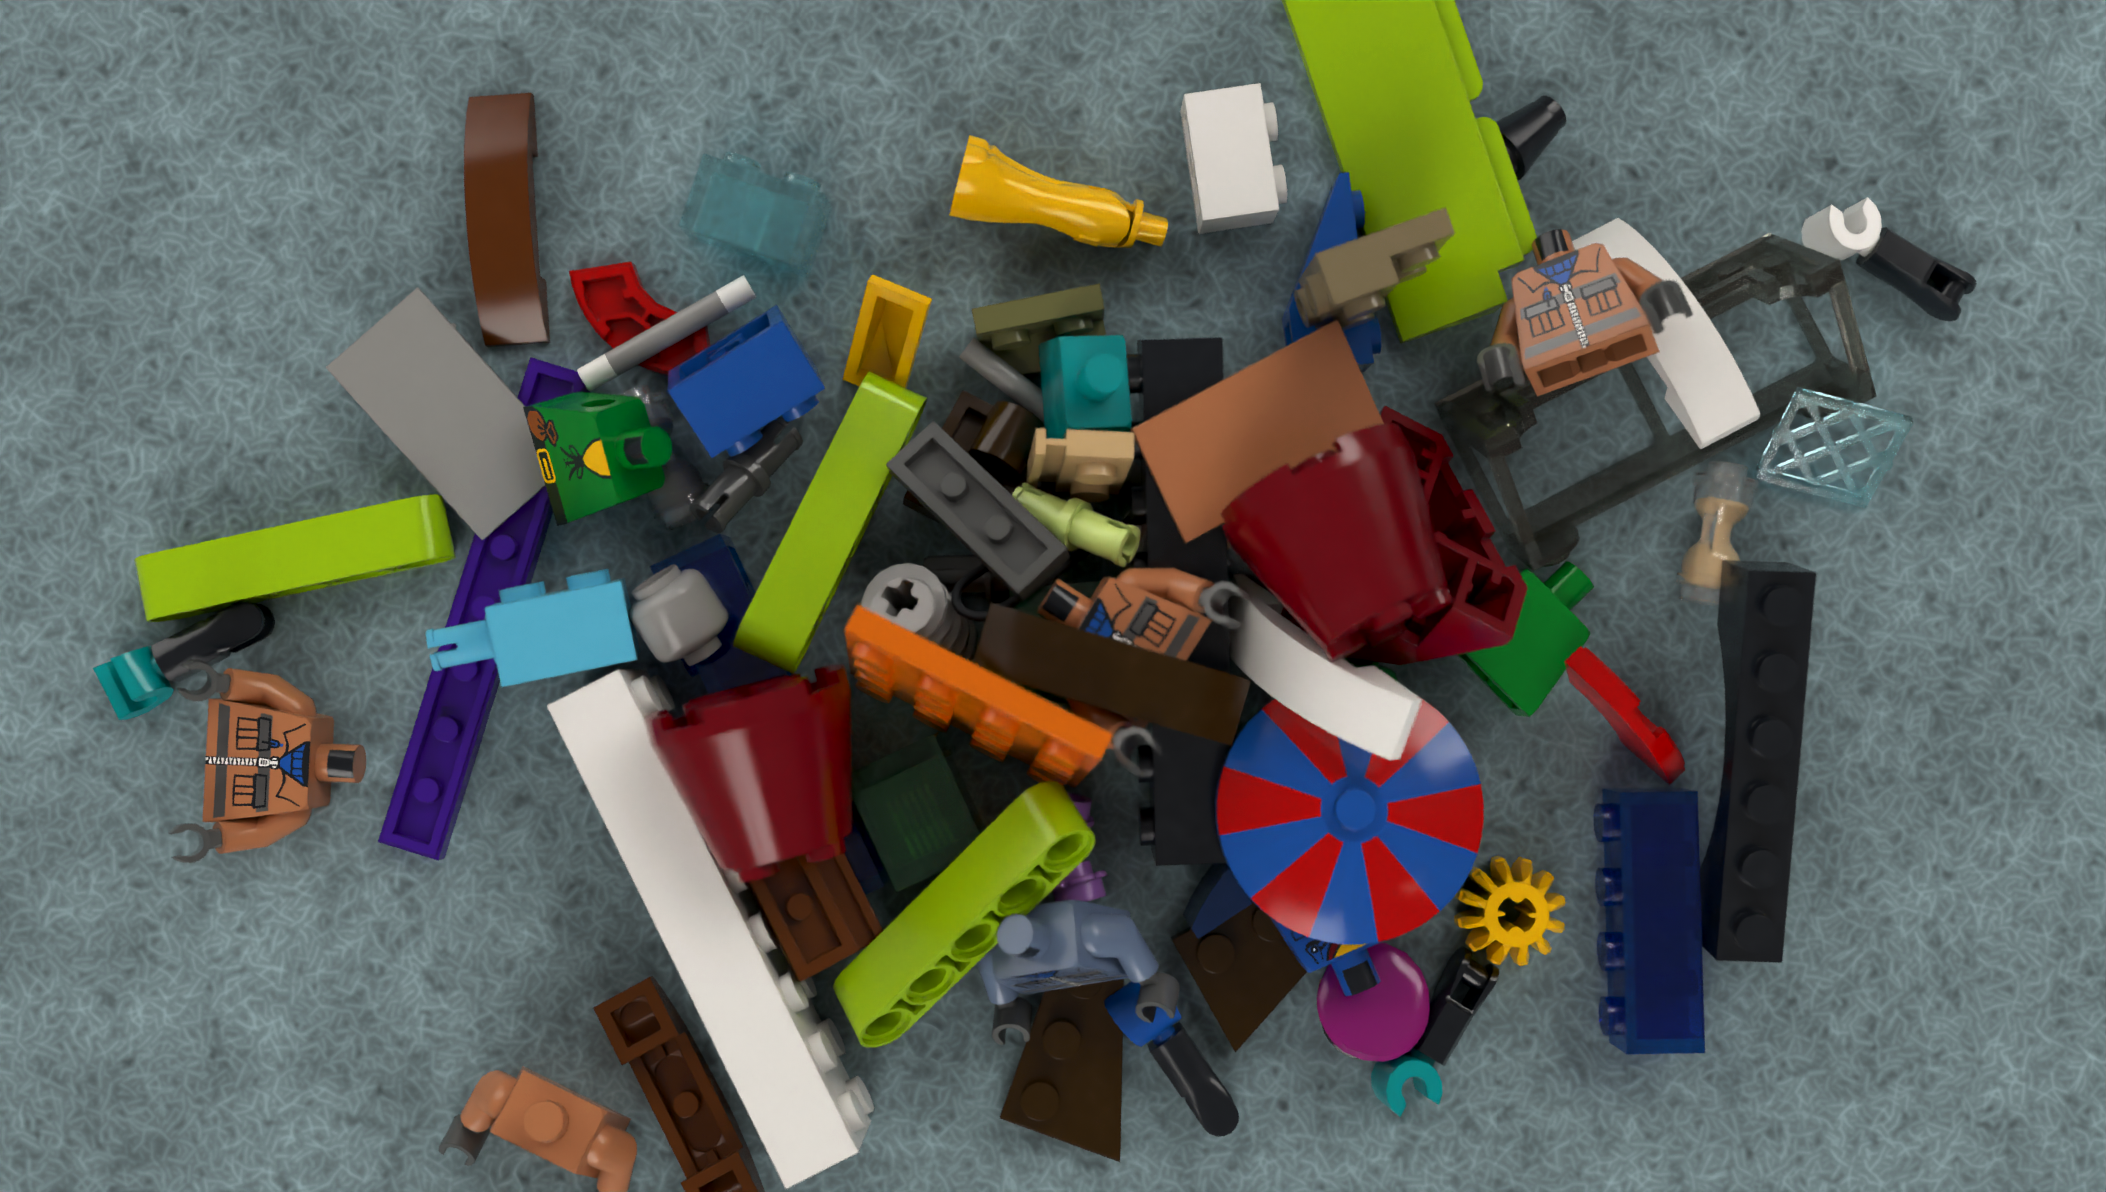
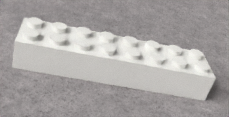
M618 669L547 705L785 1189L858 1153L871 1122L868 1114L874 1111L873 1102L861 1078L856 1076L850 1079L839 1056L845 1054V1047L836 1026L830 1018L821 1022L810 999L817 995L812 977L802 982H797L748 882H740L738 874L733 869L727 870L719 867L650 744L644 717L656 711L665 709L670 711L675 708L673 698L662 678L658 674L650 677L647 669Z

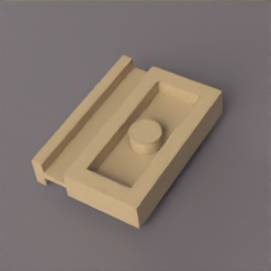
M1036 428L1027 463L1026 483L1037 488L1038 482H1055V492H1070L1071 499L1076 497L1086 502H1101L1108 500L1109 494L1119 495L1134 460V433L1066 429L1064 439L1046 438V428Z

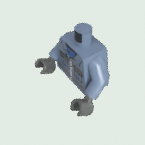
M1063 900L1035 906L1026 916L1021 914L1007 916L998 927V943L977 963L988 999L991 1003L995 1004L992 1038L1000 1045L1005 1044L1006 1028H1014L1021 1031L1025 1042H1028L1030 1039L1032 1005L1028 1000L1019 997V993L1026 995L1129 978L1131 982H1139L1141 985L1135 1012L1140 1019L1151 1023L1154 1021L1157 1007L1165 1010L1171 1019L1174 1018L1180 990L1177 979L1169 974L1156 972L1159 964L1136 924L1131 919L1129 911L1080 900Z

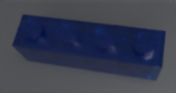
M1680 787L1602 788L1603 803L1595 805L1593 815L1596 839L1598 842H1604V868H1598L1595 876L1597 901L1600 906H1606V932H1600L1597 938L1599 966L1602 971H1607L1608 996H1602L1599 1001L1598 1013L1601 1031L1603 1035L1609 1036V1043L1627 1055L1705 1053L1698 791Z

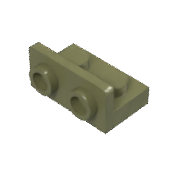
M1100 283L972 308L978 341L1023 376L1040 373L1038 348L1040 343L1065 336L1106 335L1103 321L1105 308Z

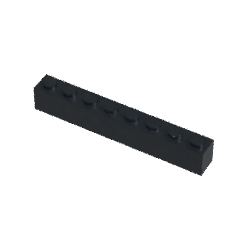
M1223 337L1137 340L1138 354H1127L1130 394H1139V420H1132L1131 428L1222 381ZM1134 438V460H1140L1141 486H1130V521L1133 526L1142 525L1143 551L1136 552L1131 561V568H1175L1209 580L1214 585L1220 582H1228L1227 538L1222 527L1226 523L1224 522L1197 538L1184 543ZM1228 599L1222 609L1223 615L1229 617ZM1206 612L1202 614L1205 617L1209 618ZM1212 620L1187 661L1230 674L1229 628ZM1148 722V732L1161 745L1162 753L1161 755L1157 753L1149 744L1137 746V767L1144 772L1143 775L1138 776V782L1149 783L1150 807H1139L1140 846H1151L1156 866L1226 863L1217 835L1215 796L1220 770L1231 745Z

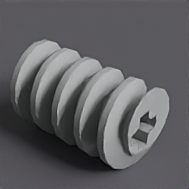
M911 563L892 565L878 573L867 585L862 598V607L968 661L972 660L978 643L976 626L972 620H968L956 612L952 606L951 593L934 573L924 566Z

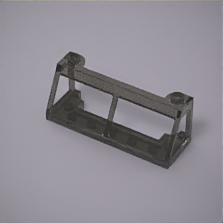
M1768 233L1681 277V280L1694 295L1709 319L1751 298H1755L1768 305L1786 299L1816 356L1814 363L1752 394L1761 413L1758 420L1702 449L1698 447L1686 428L1672 435L1668 434L1632 363L1622 365L1618 369L1655 438L1654 444L1524 510L1505 457L1521 449V436L1529 428L1538 424L1533 409L1606 372L1537 397L1521 362L1525 377L1524 384L1515 385L1513 377H1505L1493 384V390L1486 391L1483 379L1435 402L1440 419L1507 549L1532 571L1541 567L1559 564L1569 557L1571 551L1580 540L1575 526L1795 414L1821 423L1835 422L1851 414L1853 408L1876 397L1872 376L1839 259ZM1829 292L1848 363L1835 358L1831 354L1801 296L1818 298ZM1471 447L1488 459L1509 518L1506 517Z

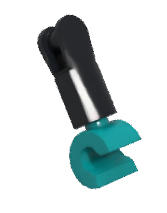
M237 602L208 617L207 620H201L152 646L142 647L110 658V662L96 666L93 669L118 719L127 720L151 711L173 694L174 689L170 681L180 682L202 671V669L183 668L181 666L183 662L189 659H200L212 666L228 658L231 653H236L264 640L274 629V615L263 604Z
M1465 947L1457 949L1449 959L1429 1000L1430 1012L1425 1031L1418 1043L1413 1046L1412 1051L1396 1059L1385 1062L1377 1061L1371 1074L1373 1091L1376 1097L1399 1117H1401L1406 1107L1405 1098L1402 1095V1086L1410 1077H1413V1084L1416 1090L1439 1105L1443 1094L1442 1081L1433 1066L1435 1062L1443 1066L1446 1065L1471 1019L1498 980L1499 968L1492 963L1486 966L1479 964L1471 959L1472 952ZM1459 982L1470 987L1461 1004L1450 998Z

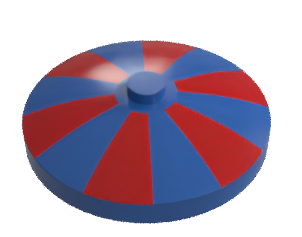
M1274 698L1247 721L1235 737L1232 746H1230L1226 754L1216 788L1215 821L1221 850L1231 873L1245 894L1263 912L1290 930L1306 937L1328 943L1361 945L1389 940L1408 933L1429 921L1453 899L1464 884L1478 854L1483 832L1484 801L1476 765L1463 739L1451 723L1424 699H1422L1401 758L1389 760L1327 732Z

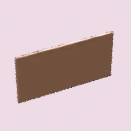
M1334 320L1130 430L1134 433V438L1184 543H1187L1224 523L1225 521L1221 513L1227 505L1264 476L1286 463L1293 468L1302 461L1327 450H1335L1337 453L1332 444L1336 438L1369 426L1383 424V420L1338 320Z

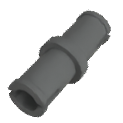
M778 417L768 423L761 430L763 437L742 453L732 457L728 456L723 461L724 471L697 499L691 502L689 508L698 521L715 504L720 505V508L704 525L707 529L715 533H722L726 525L753 496L760 497L770 488V477L803 443L802 437L795 427L779 444L773 442L789 422H785L783 418Z

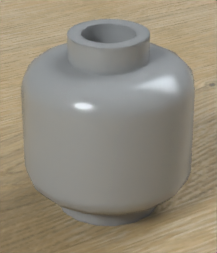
M673 564L646 579L631 592L636 601L629 609V619L659 661L666 663L684 658L688 666H692L713 654L722 645L717 635L725 627L729 615L705 577L698 570L686 569L680 571L677 565Z

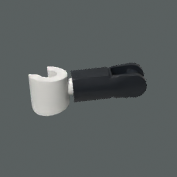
M1868 197L1845 209L1843 214L1842 211L1830 205L1805 219L1803 224L1802 242L1807 252L1815 259L1825 263H1834L1858 253L1860 254L1856 261L1858 266L1902 292L1925 312L1937 319L1956 321L1961 314V307L1958 304L1962 296L1973 292L1977 285L1975 278L1968 272L1930 255L1889 228H1882L1881 215L1877 206ZM1929 278L1939 283L1937 289L1926 284Z

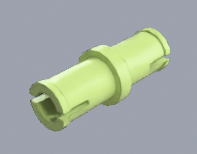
M1022 483V487L1018 486L1012 494L1021 505L1067 547L1068 551L1081 548L1110 560L1120 567H1125L1126 562L1130 563L1137 552L1140 543L1139 528L1130 524L1126 525L1094 512L1091 504L1076 497L1066 501L1038 490L1028 483Z

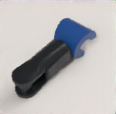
M1129 982L1105 999V1007L1121 1031L1139 1047L1148 1043L1147 1046L1150 1053L1180 1096L1185 1098L1187 1105L1202 1127L1209 1134L1216 1137L1232 1133L1239 1122L1237 1108L1231 1095L1213 1072L1208 1061L1182 1024L1178 1022L1182 1017L1177 1006L1173 1019L1168 1016L1165 1010L1157 1007L1154 1021L1151 1023L1143 1021L1135 1012L1141 986L1139 982Z

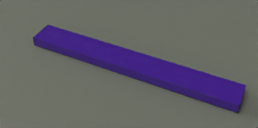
M530 357L517 398L525 406H529L573 392L590 391L581 380L577 371ZM546 486L487 538L481 540L476 533L474 534L445 627L486 620L485 607L501 602L499 590L531 583L553 514ZM457 644L439 646L438 652L455 649ZM494 658L447 667L440 671H434L432 668L378 839L379 843L438 861L445 859L500 683L498 668Z

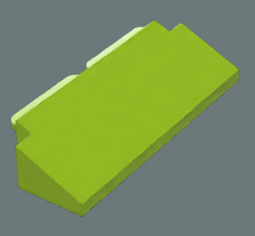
M1282 0L1341 173L1349 172L1351 191L1360 190L1362 193L1365 210L1364 228L1361 229L1363 237L1445 207L1455 234L1438 251L1440 258L1425 265L1427 272L1397 284L1385 297L1400 344L1496 312L1508 301L1499 273L1518 267L1525 260L1524 256L1533 250L1532 243L1537 238L1498 124L1488 117L1475 118L1470 102L1480 95L1483 89V80L1455 0Z

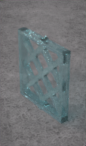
M1797 387L1778 426L1772 429V438L1755 469V480L1866 508L1886 471L1893 467L1892 461L1914 423L1912 416ZM1816 405L1838 412L1822 418ZM1806 407L1813 422L1790 430L1789 427L1798 409ZM1860 417L1883 423L1866 429ZM1850 418L1857 433L1834 442L1827 427ZM1894 429L1895 433L1885 451L1877 453L1871 438ZM1819 431L1825 446L1802 454L1796 439ZM1862 442L1869 457L1846 465L1839 451ZM1787 443L1794 458L1772 467L1771 462L1779 446ZM1831 455L1837 469L1815 478L1808 463ZM1874 466L1875 469L1866 485L1858 489L1851 474ZM1799 467L1804 478L1785 474V472ZM1842 478L1848 490L1827 484Z

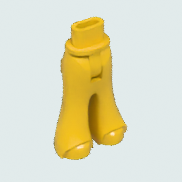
M969 135L949 216L990 223L1038 224L1060 231L1072 237L1074 241L1095 247L1099 245L1104 247L1132 248L1135 240L1162 247L1168 229L1167 218L1143 212V200L1135 199L1133 204L1124 201L1118 193L1106 188L1061 181L1042 175L1009 158L995 145L989 146L985 139Z

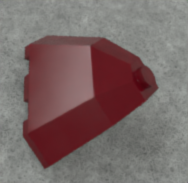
M1384 405L1379 412L1383 423L1398 424L1414 451L1448 590L1454 601L1441 610L1421 619H1417L1415 614L1403 621L1407 628L1405 633L1379 647L1371 649L1365 638L1367 644L1346 657L1405 665L1507 645L1514 636L1528 589L1526 583L1515 565L1505 566L1490 539L1496 532L1494 526L1473 489L1463 490L1449 465L1454 455L1443 435ZM1283 606L1281 615L1307 633Z

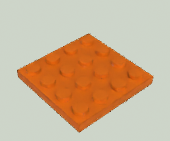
M857 605L844 629L850 674L854 675L858 680L855 685L856 688L887 704L895 696L913 705L915 710L912 716L938 731L946 733L949 726L952 725L972 736L969 745L988 757L1001 762L1004 761L1007 754L1030 765L1026 774L1039 783L1054 781L1059 782L1062 786L1067 784L1075 788L1101 761L1113 737V734L860 605Z

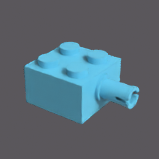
M603 569L566 577L568 589L546 593L544 581L499 590L501 602L485 607L486 620L426 630L428 648L453 643L457 644L455 649L430 654L434 671H440L447 667L494 658L498 668L501 687L637 660L640 649L636 629L629 619L631 605L625 578L611 580L609 569Z

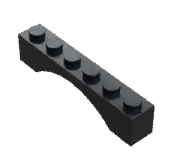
M1722 560L1717 627L1722 651L1725 685L1724 764L1714 828L1706 855L1697 873L1693 915V938L1716 961L1782 963L1816 583V572L1788 562Z

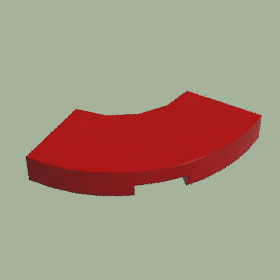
M631 261L569 271L572 288L582 312L597 334L613 349L677 313L658 304L643 288L635 264ZM708 326L638 364V366L668 377L669 370L710 346Z
M1580 646L1564 661L1569 682L1605 717L1617 733L1620 741L1667 784L1671 785L1685 771V762L1678 747L1664 728L1657 727L1637 708L1641 700L1587 647L1583 648Z

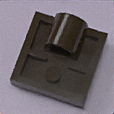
M962 390L942 429L1012 495L1018 486L1022 487V483H1026L1027 463L1035 429L1045 428V425L1033 413L1014 403L997 401L994 405H991ZM1038 482L1036 489L1053 495L1055 482ZM907 490L903 499V505L940 523Z

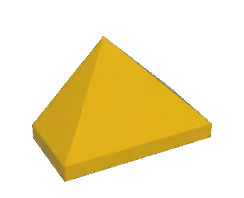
M872 274L865 289L842 380L860 386L864 377L870 371L907 388L932 298Z

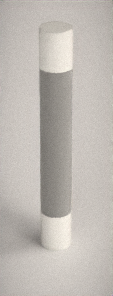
M742 275L577 369V372L587 389L591 392L755 299L757 296L746 277Z

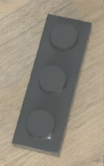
M934 421L886 463L891 475L1021 602L1028 598L1070 558L1067 547Z

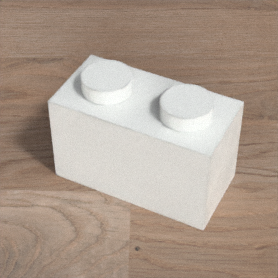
M1261 83L1184 94L1180 112L1198 234L1273 223L1279 211V204L1287 202V184L1283 165L1273 166L1269 142L1277 141L1278 139L1277 116L1273 102L1263 103Z

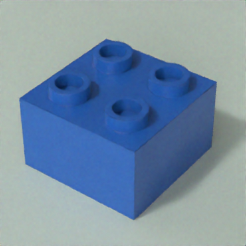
M775 305L669 370L667 391L711 458L724 450L727 451L730 457L747 450L763 437L759 429L781 415L785 422L793 421L804 415L819 403L815 395L824 390L825 386L815 364L779 307Z

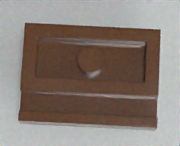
M844 853L817 862H807L805 854L778 861L779 872L762 879L748 881L750 889L797 982H802L860 951L883 931Z

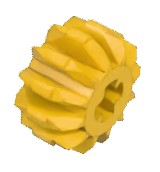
M1501 856L1492 857L1490 862L1491 878L1479 868L1472 867L1469 877L1478 886L1475 893L1466 889H1459L1455 895V898L1459 901L1471 905L1470 910L1459 912L1454 916V922L1458 927L1473 928L1468 934L1465 944L1473 951L1481 950L1487 946V959L1496 965H1500L1506 959L1508 953L1517 965H1527L1529 961L1528 945H1531L1544 955L1551 953L1550 943L1542 935L1546 929L1555 933H1562L1565 930V924L1549 916V912L1558 910L1566 904L1564 896L1558 893H1546L1554 881L1553 875L1545 870L1532 875V861L1524 857H1518L1511 869L1505 858ZM1506 898L1516 903L1521 902V905L1514 906V909L1521 913L1513 923L1503 918L1498 920L1499 916H1505V912L1499 910V906Z

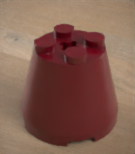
M1396 423L1377 424L1336 438L1332 444L1337 453L1335 450L1318 453L1293 468L1287 463L1243 491L1221 513L1226 523L1222 527L1231 548L1325 651L1330 662L1340 660L1367 644L1365 638L1371 649L1379 647L1405 633L1407 628L1403 621L1415 614L1417 619H1421L1441 610L1454 601L1448 590L1414 451L1400 426Z
M844 664L827 665L814 669L817 681L810 682L808 676L801 677L800 673L788 676L783 674L689 700V703L682 705L685 715L672 719V715L668 714L667 709L653 712L644 717L650 744L719 867L727 870L733 869L738 874L740 882L754 881L771 876L780 871L778 861L805 854L807 862H817L836 857L847 851L844 838L852 832L851 689Z

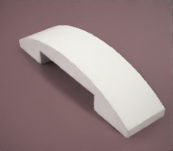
M1616 218L1572 241L1575 250L1593 243L1603 244L1612 259L1628 257L1663 281L1672 280L1679 283L1693 315L1686 318L1684 314H1675L1666 318L1662 322L1664 331L1659 334L1653 332L1659 352L1647 356V358L1667 385L1665 400L1700 449L1759 419L1761 413L1754 397L1717 329L1681 278L1643 236L1623 220Z
M1234 574L1231 583L1247 592L1251 597V601L1244 600L1239 596H1233L1228 599L1229 618L1241 623L1240 627L1229 629V656L1233 662L1269 695L1311 723L1371 753L1389 760L1400 759L1422 699L1375 666L1355 668L1344 659L1330 662L1325 651L1310 635L1281 615L1283 605L1274 595L1244 574Z

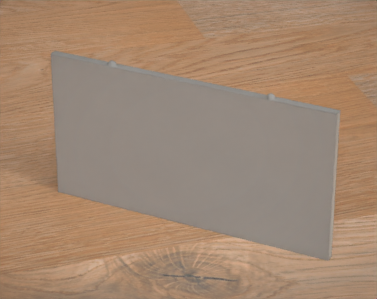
M417 287L325 367L481 540L487 538L546 486L523 409L526 406L456 330V324L450 323L420 288Z

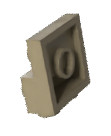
M1446 207L1316 253L1298 280L1301 288L1294 291L1296 306L1304 325L1307 328L1315 325L1317 329L1334 320H1338L1342 330L1345 331L1374 319L1373 312L1386 306L1384 299L1397 284L1427 272L1425 265L1440 258L1438 251L1455 234Z

